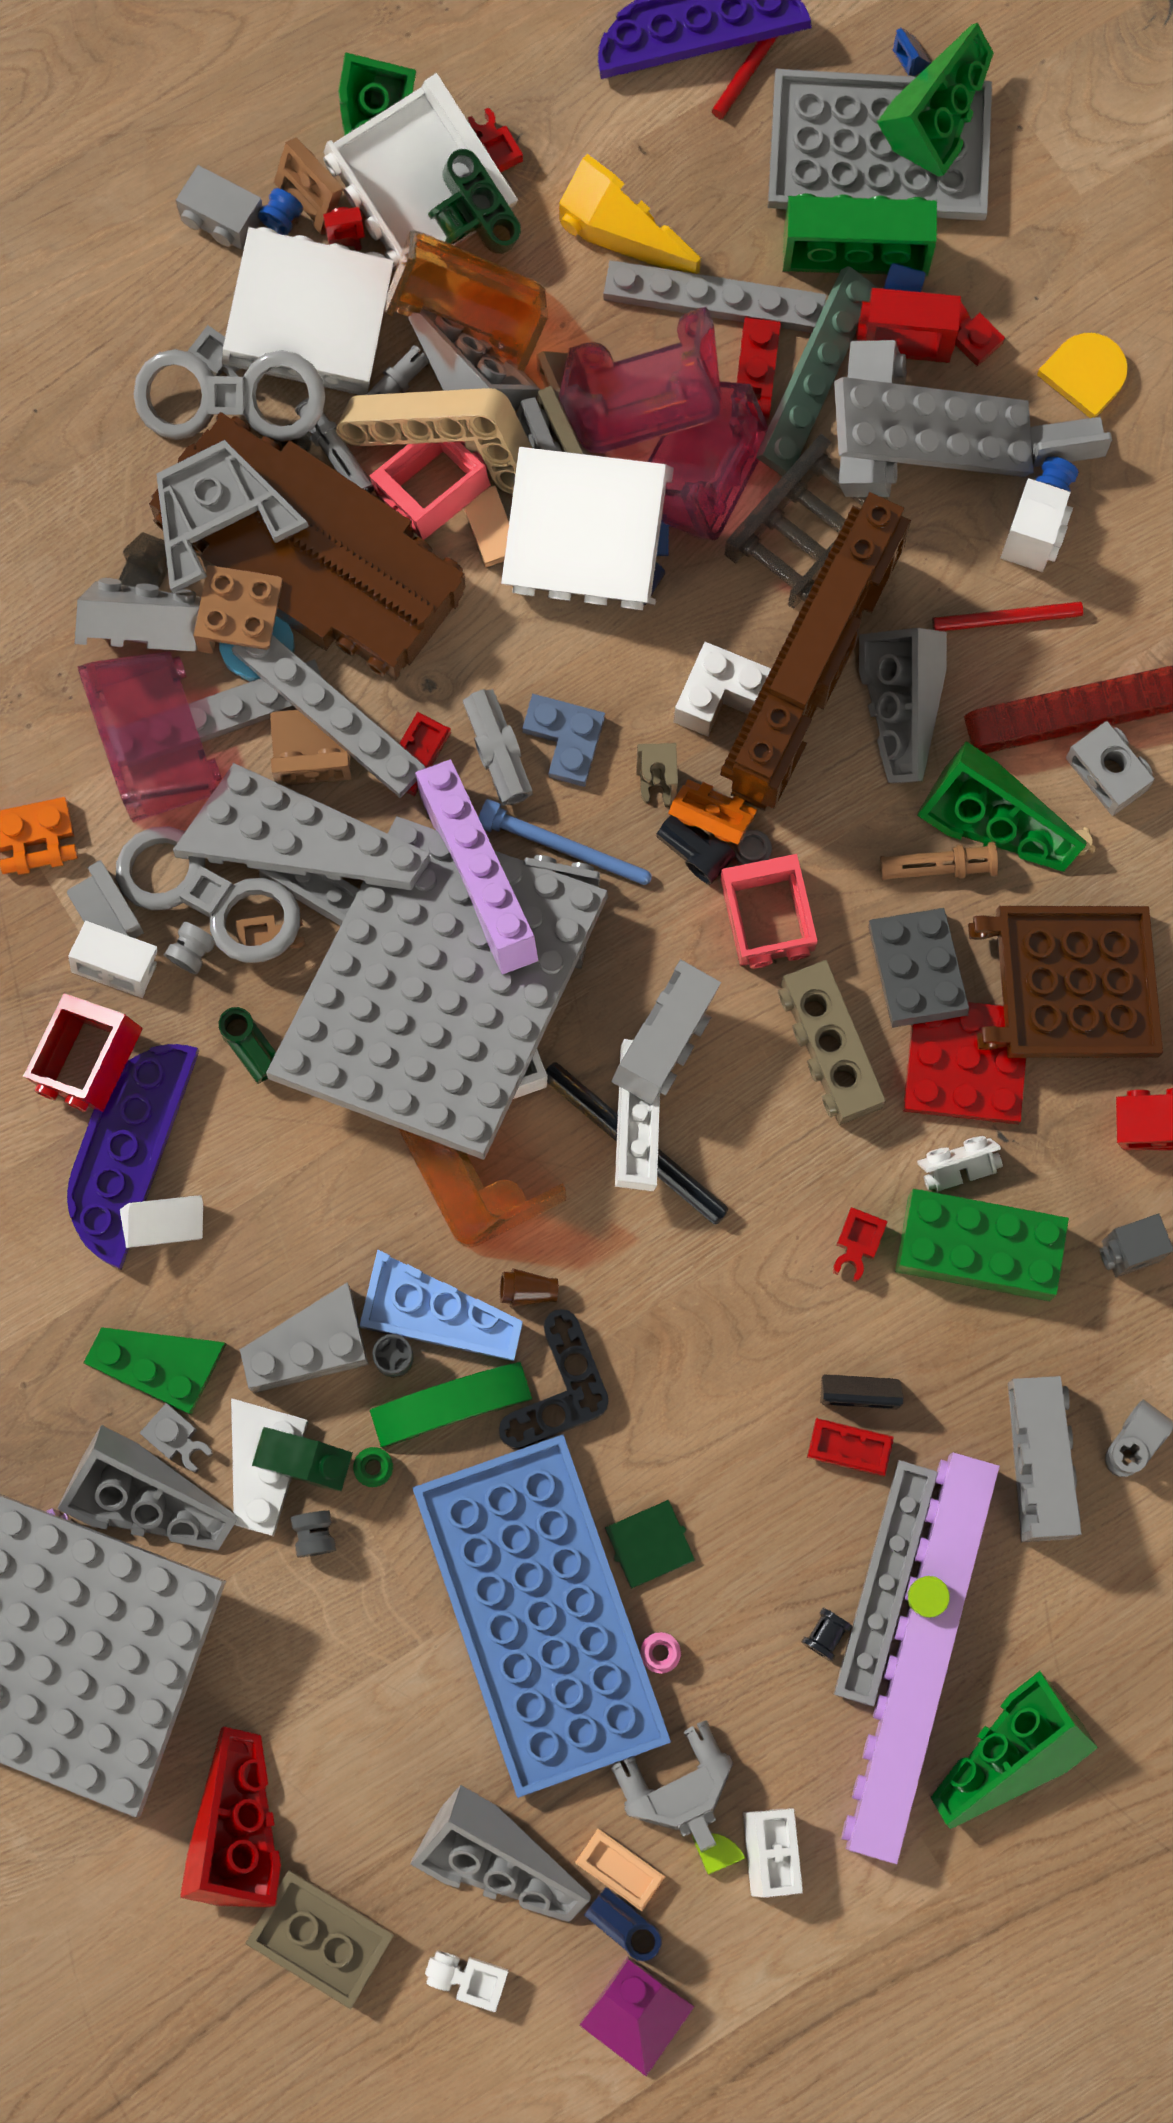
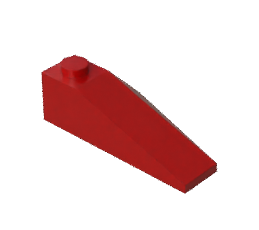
M225 1726L220 1729L186 1857L180 1898L216 1906L274 1907L276 1904L281 1861L279 1850L275 1851L272 1827L275 1826L273 1812H269L266 1786L268 1785V1777L261 1735Z

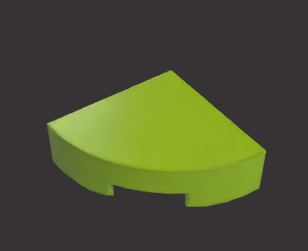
M711 1833L716 1845L703 1852L700 1851L692 1835L708 1875L746 1859L740 1848L723 1835Z

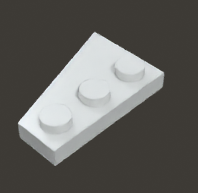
M231 1398L234 1514L238 1516L234 1525L274 1537L291 1478L252 1466L263 1427L304 1437L309 1421Z

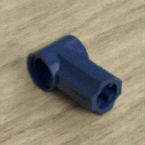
M607 1886L584 1914L586 1918L637 1961L652 1959L658 1954L662 1946L661 1932L656 1925L647 1921ZM647 1929L654 1935L655 1946L650 1952L640 1953L633 1947L632 1936L635 1931Z

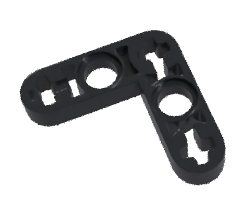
M559 1309L553 1311L547 1316L544 1323L545 1337L567 1391L506 1415L500 1422L499 1434L503 1443L509 1448L522 1449L596 1420L607 1410L609 1400L606 1389L576 1316L568 1310ZM561 1318L564 1323H572L573 1327L568 1329L569 1339L571 1343L579 1339L581 1346H572L565 1349L561 1354L558 1353L556 1347H563L564 1343L559 1333L552 1334L550 1329L555 1327V1319ZM571 1354H581L584 1356L588 1364L586 1371L577 1376L569 1374L564 1366L568 1356ZM592 1375L596 1382L588 1383L591 1394L593 1396L600 1395L602 1398L597 1403L598 1410L595 1412H591L589 1407L581 1408L579 1403L584 1400L582 1388L580 1386L574 1391L571 1386L572 1383L584 1382ZM550 1405H558L565 1412V1420L558 1427H550L542 1419L543 1411ZM536 1412L537 1424L543 1431L542 1434L535 1435L533 1427L523 1432L524 1439L517 1442L514 1436H506L505 1432L511 1429V1421L517 1420L519 1425L531 1422L527 1414Z

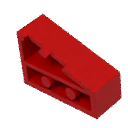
M1173 1088L1167 1089L1166 1094L1150 1095L1149 1090L1127 1091V1096L1116 1097L1117 1143L1123 1150H1173Z

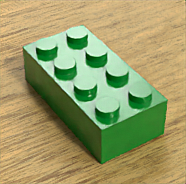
M809 193L788 196L784 225L783 271L840 273L841 269L850 266L859 274L888 275L891 264L896 263L926 273V276H929L937 242V200H927L923 197H911L907 200L890 199L886 196L853 198L845 194L834 197H816Z
M913 1188L907 1199L895 1272L1051 1301L1057 1295L1069 1218Z

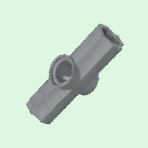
M482 689L471 693L470 696L463 699V705L476 736L474 741L485 770L488 769L502 806L520 803L532 796L533 791L520 760L521 752L513 729L510 725L507 726L493 689Z

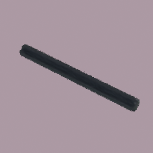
M553 1062L545 1070L548 1077L547 1083L617 1142L618 1114L560 1064ZM658 1148L657 1177L710 1222L718 1224L726 1216L728 1207Z

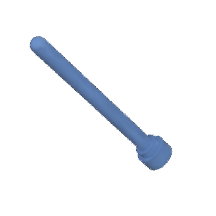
M487 798L478 818L485 831L491 832L493 829L499 832L500 829H504L641 885H647L652 880L651 873L645 869L507 815V810L502 809V804Z

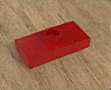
M417 712L399 744L422 763L425 768L433 766L451 734V729ZM417 781L407 791V793L414 797L419 790Z
M816 1418L807 1458L885 1477L894 1437Z

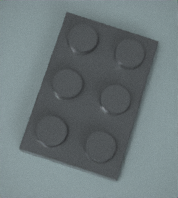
M945 908L869 920L868 928L892 1028L968 1016L969 1006Z

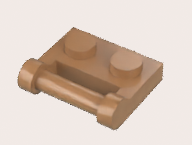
M295 137L285 142L274 184L279 189L285 190L296 197L303 205L304 211L314 221L313 226L321 235H325L326 229L323 214L330 213L338 207L344 188L315 158L314 154Z

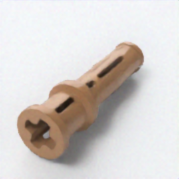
M988 842L987 846L964 848L962 844H959L956 847H952V851L889 857L880 856L881 878L886 880L954 874V877H958V879H965L967 874L989 873L991 876H997L998 857L995 842ZM984 858V861L969 862L971 859ZM952 861V864H943V862ZM934 863L932 866L902 868L903 865Z

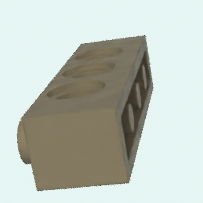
M827 960L783 976L782 989L778 990V995L786 1012L791 1010L797 1024L792 1025L794 1035L800 1047L806 1045L811 1059L807 1060L808 1068L815 1082L821 1080L826 1092L822 1096V1101L829 1117L835 1116L838 1124L842 1125L882 1109L886 1100ZM810 1001L819 1002L824 1007L825 1013L817 1017L811 1016L806 1012L804 1005ZM824 1036L834 1037L838 1041L840 1048L834 1052H827L821 1048L819 1039ZM839 1071H846L852 1075L854 1084L850 1087H841L835 1082L834 1074Z

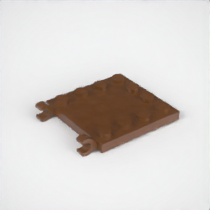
M999 906L996 910V917L974 916L973 923L968 924L969 939L981 940L998 936L1005 1027H982V1033L977 1034L979 1050L1007 1047L1008 1058H1159L1163 1054L1149 906Z

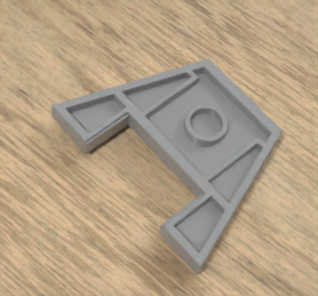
M225 440L156 474L169 584L173 594L207 577L192 543L258 510L275 543L309 527L307 521Z

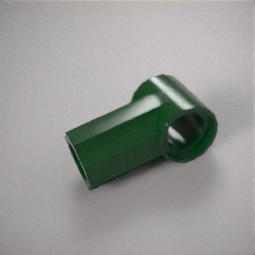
M231 1007L225 1010L218 1021L223 1040L230 1046L257 1084L268 1080L266 1072L276 1051L254 1023L248 1011L240 1007ZM235 1019L244 1020L248 1024L246 1031L240 1036H233L227 1032L228 1024Z

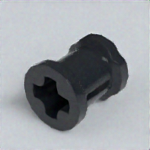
M822 1608L819 1613L821 1618L810 1636L804 1637L801 1643L832 1662L835 1657L833 1651L844 1633L851 1630L852 1625L833 1612Z

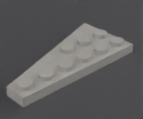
M235 763L230 767L173 849L175 858L189 859V856L208 858L210 863L217 864L230 861L244 863L248 868L306 876L307 872L324 874L327 879L340 881L342 877L364 880L369 885L405 890L413 889L431 861L429 852Z

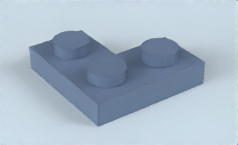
M532 694L522 732L557 742L548 773L549 778L585 787L605 720V713Z

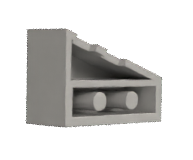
M101 578L99 582L95 581L77 600L75 644L87 645V638L111 639L110 645L113 647H123V641L128 640L147 643V649L196 651L197 645L194 639V631L201 597H197L196 593L191 590L182 589L173 594L159 591V587L152 584H137L136 587L122 585V582L118 579Z
M680 959L669 983L657 998L654 1008L639 1029L611 1082L651 1105L659 1092L666 1096L677 1077L676 1074L672 1073L676 1063L684 1066L695 1047L689 1043L693 1034L701 1037L712 1018L706 1014V1011L721 982Z
M348 1282L240 1349L248 1388L253 1393L369 1365Z

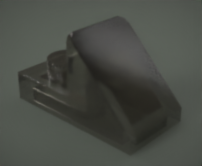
M142 532L124 548L123 554L126 564L118 580L125 586L136 587L137 584H152L160 588L168 570L165 542L160 538Z

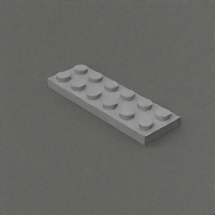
M842 377L834 381L839 456L1021 477L1033 473L1028 400Z

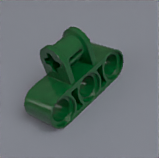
M468 149L454 151L443 168V180L452 196L433 208L428 213L429 218L436 220L447 237L445 242L448 246L455 244L476 230L485 246L491 252L496 254L508 252L514 246L521 233L518 219L478 157ZM455 163L466 165L470 176H457L453 171L452 165ZM477 194L484 195L490 202V208H478L474 204L473 196ZM493 227H505L510 233V239L507 241L498 239L493 232Z

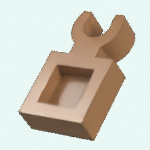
M274 915L235 920L238 943L246 946H257L271 941L280 932L282 925H276ZM300 917V927H301V926H303V922H302V918ZM304 937L295 938L289 947L296 949L305 946Z

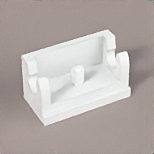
M85 920L68 955L71 972L143 998L157 964L154 961L157 954V946Z
M794 1809L743 1812L751 1896L764 1898L803 1893Z

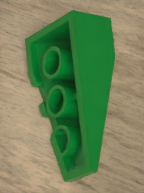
M978 23L971 24L892 100L877 121L893 152L936 176H944L961 152L964 140L960 136L964 124L971 122L974 111L970 107L975 92L982 90L994 54Z
M345 52L338 87L344 136L413 93L417 70Z
M965 741L945 766L917 814L918 817L949 837L959 840L962 837L984 843L983 846H987L988 842H995L997 848L1016 853L1020 859L1062 872L1068 868L1087 845L1086 840L1003 766L967 741Z
M1041 1671L1037 1672L1007 1696L1000 1706L1004 1711L990 1729L984 1726L977 1737L981 1741L968 1757L958 1760L930 1798L950 1829L1067 1773L1098 1748L1080 1719Z

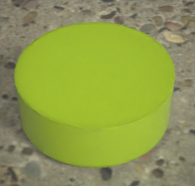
M924 1576L911 1584L907 1598L910 1608L917 1615L931 1618L945 1611L949 1604L950 1594L942 1580L934 1576Z

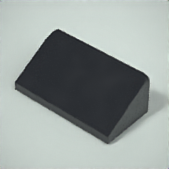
M825 1374L821 1378L820 1403L832 1406L897 1410L903 1405L902 1386L900 1380L892 1378Z

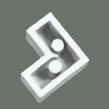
M1028 478L1000 559L1043 572L1048 560L1055 562L1073 507L1067 506L1071 492Z
M704 642L675 707L674 723L709 736L723 704L749 714L771 668Z

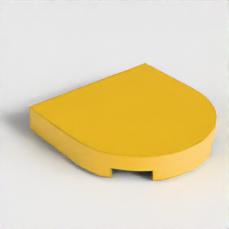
M1082 333L1066 340L1038 370L1037 376L1089 418H1094L1120 392L1127 375V361L1121 348L1110 338L1097 333Z

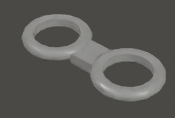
M177 349L159 352L142 366L136 376L133 393L136 410L145 425L159 436L174 440L195 436L208 426L214 414H219L220 412L225 415H244L254 430L272 440L285 442L299 439L311 431L323 414L326 397L322 378L314 365L297 353L283 350L266 353L251 363L243 377L214 376L207 364L191 352ZM171 365L183 366L194 373L200 383L202 392L201 405L197 413L189 421L182 424L168 423L158 416L152 406L150 397L151 384L157 373ZM279 366L292 368L299 373L307 384L309 393L308 406L303 416L292 425L287 426L275 425L264 418L256 400L257 385L262 376L272 368Z
M170 826L151 827L135 834L123 846L116 861V881L122 894L136 906L149 910H167L183 903L210 918V933L216 946L228 957L244 963L266 962L281 955L294 942L300 928V908L294 895L279 882L266 878H251L232 884L206 869L205 858L189 856L187 875L176 888L165 893H150L140 889L132 879V867L137 856L144 849L155 844L169 843L176 846L186 831ZM264 895L276 900L284 910V923L280 932L271 941L262 945L246 946L237 943L226 931V918L230 909L239 900L248 896Z

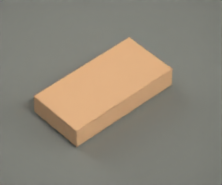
M494 485L487 488L463 508L485 568L504 562L509 529L508 517L497 488Z
M599 1828L575 1861V1864L641 1911H643L665 1878L663 1874Z

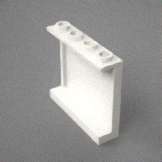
M437 73L424 80L421 88L334 143L332 140L328 141L324 149L326 156L323 157L327 169L334 177L339 175L346 186L344 193L349 203L353 207L361 209L367 218L364 223L368 232L375 240L380 238L387 249L385 252L386 258L394 260L392 268L396 272L400 270L405 278L476 233L475 230L455 244L448 246L445 242L447 237L436 220H431L428 216V213L433 208L452 196L443 180V168L454 151L458 149L472 151L486 169L509 207L513 209L518 201ZM462 163L452 165L453 171L457 176H470L466 165ZM477 194L473 196L474 204L478 208H490V202L484 195Z
M248 227L223 345L222 364L248 370L251 363L266 353L280 350L297 353L312 363L322 378L324 387L358 395L367 394L394 260L387 259L384 255L376 252L365 254L352 251L341 244L325 245L316 243L306 236L290 237L278 234L273 229L266 227L258 229ZM274 367L265 373L305 383L302 376L289 367Z
M519 447L501 584L513 586L512 593L535 596V589L549 591L548 598L570 601L571 594L585 595L584 603L607 606V599L621 600V608L643 610L644 603L655 605L656 599L651 598L665 490L666 483H672L674 468L659 463Z

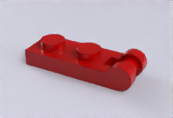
M744 317L732 415L744 416V413L758 414V418L769 419L780 321ZM746 393L761 394V398H746Z

